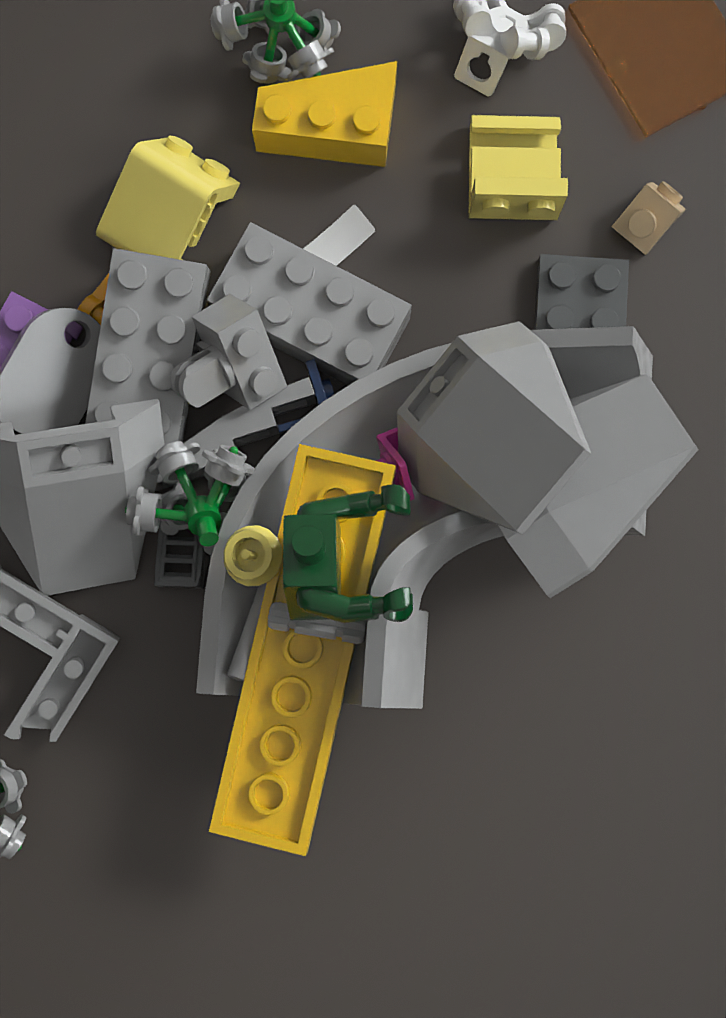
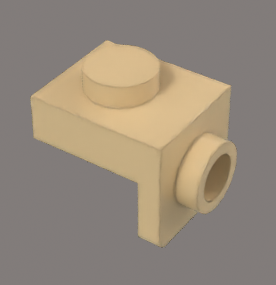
M664 181L659 186L653 182L647 183L612 225V228L646 255L675 220L686 210L679 204L683 197Z

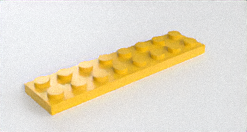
M299 444L277 537L282 547V563L278 573L266 584L209 832L306 856L308 853L356 644L343 642L342 637L337 636L336 639L332 640L297 634L295 629L291 628L286 632L268 627V615L271 604L275 602L286 603L283 589V519L286 515H297L300 506L306 502L367 491L381 494L382 486L393 484L396 471L395 465ZM386 510L377 512L375 516L339 520L341 526V595L354 597L368 593Z

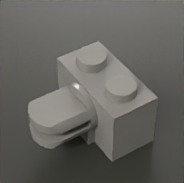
M229 294L192 316L201 341L196 344L199 353L177 365L171 371V386L179 397L195 407H201L224 392L251 410L288 387L256 308Z

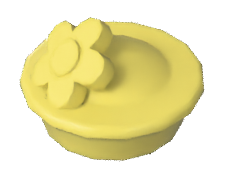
M258 525L245 526L235 531L228 539L224 549V565L228 574L237 583L245 586H260L269 582L278 573L282 563V547L278 538L269 529Z

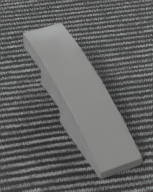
M310 377L287 385L288 387L251 410L244 406L235 409L183 443L184 446L190 443H198L201 448L199 452L194 454L199 468L189 476L190 481L204 476V468L208 460L202 456L203 450L213 451V449H219L220 445L239 447L277 435L279 431L274 417L316 404ZM158 474L155 491L172 487L177 482L165 483L161 475Z

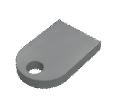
M54 308L43 311L29 320L0 367V423L12 421L14 431L19 434L79 424L89 404L101 328L94 318L76 309ZM73 321L82 324L86 331L85 341L76 348L71 347L64 338L66 326Z

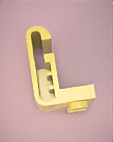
M471 115L469 138V218L558 220L568 197V178H561V148H557V135L561 131L560 117Z
M170 135L168 138L140 141L133 147L97 227L96 236L116 249L183 260L181 258L187 245L189 247L197 245L216 203L233 199L240 182L228 175L230 170L223 164L212 159L203 160L193 154V147L178 137Z

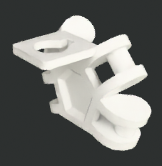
M454 0L453 9L455 15L462 22L463 29L468 36L454 77L480 93L491 96L509 59H517L524 54L527 59L540 60L547 52L561 46L566 38L564 9L558 4L551 3L545 5L537 12L525 16L509 8L505 0ZM482 52L490 56L488 64L491 67V76L487 79H480L474 76L469 66L470 60L479 57Z

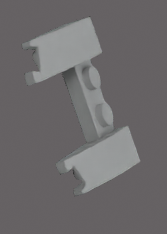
M0 565V626L52 657L4 736L10 739H20L22 727L51 729L50 742H56L121 637L85 615H78L1 569L2 566Z

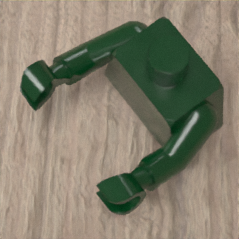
M395 484L385 485L381 487V494L367 491L306 502L300 506L297 515L284 516L283 589L290 620L331 619L341 623L376 620L379 618V615L383 614V617L389 621L403 622L411 616L413 612V594H410V587L393 590L383 597H373L371 594L354 597L341 595V526L339 520L375 516L377 512L382 510L397 515L409 516L411 513L410 495L403 487Z

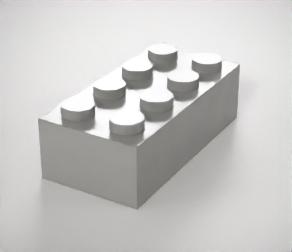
M252 222L249 223L207 298L208 305L210 306L231 294L256 308L271 346L304 363L315 359L319 371L348 386L385 367L410 320L412 308L410 303Z
M113 248L85 424L112 420L110 406L158 399L164 444L167 445L176 441L183 443L189 403L174 392L170 377L174 367L198 353L196 344L200 341V336L192 316L205 309L211 273L207 264Z

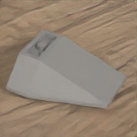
M519 321L457 336L397 411L399 454L406 462L411 484L419 493L522 535L591 455L549 346Z
M648 374L570 399L591 455L523 535L499 526L510 546L549 598H552L593 572L699 450Z
M158 399L110 406L112 420L15 435L12 421L0 423V527L39 591L46 596L136 578L145 535L133 534V525H128L126 522L125 507L130 496H136L138 487H145V489L150 490V493L155 492L158 475H151L148 468L157 461V451L165 446Z

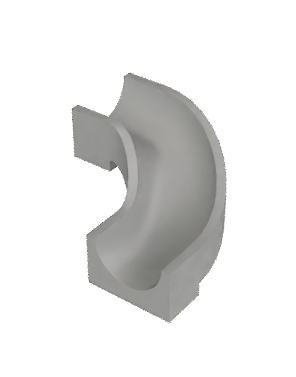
M634 326L530 330L549 346L569 399L644 374H648L652 380L653 355ZM452 343L427 349L393 362L353 382L326 399L293 425L263 456L255 467L254 473L250 474L223 520L218 535L219 540L215 544L211 555L204 595L196 693L241 696L244 683L228 677L227 674L258 586H245L237 583L228 574L224 565V549L228 539L235 531L245 526L254 525L269 529L278 537L299 444L374 461L380 459V450L376 436L398 427V409ZM413 485L412 490L415 500L410 501L411 513L409 516L397 515L386 511L367 594H371L373 597H383L393 590L410 587V594H413V612L403 622L389 621L383 617V614L379 615V618L376 620L367 621L365 639L362 643L355 645L342 703L374 708L422 709L428 612L419 610L423 592L433 575L453 557L482 542L504 536L499 525L426 497L419 493ZM646 511L624 536H645Z

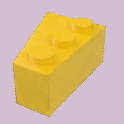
M397 61L258 87L252 126L256 152L385 167L396 88Z

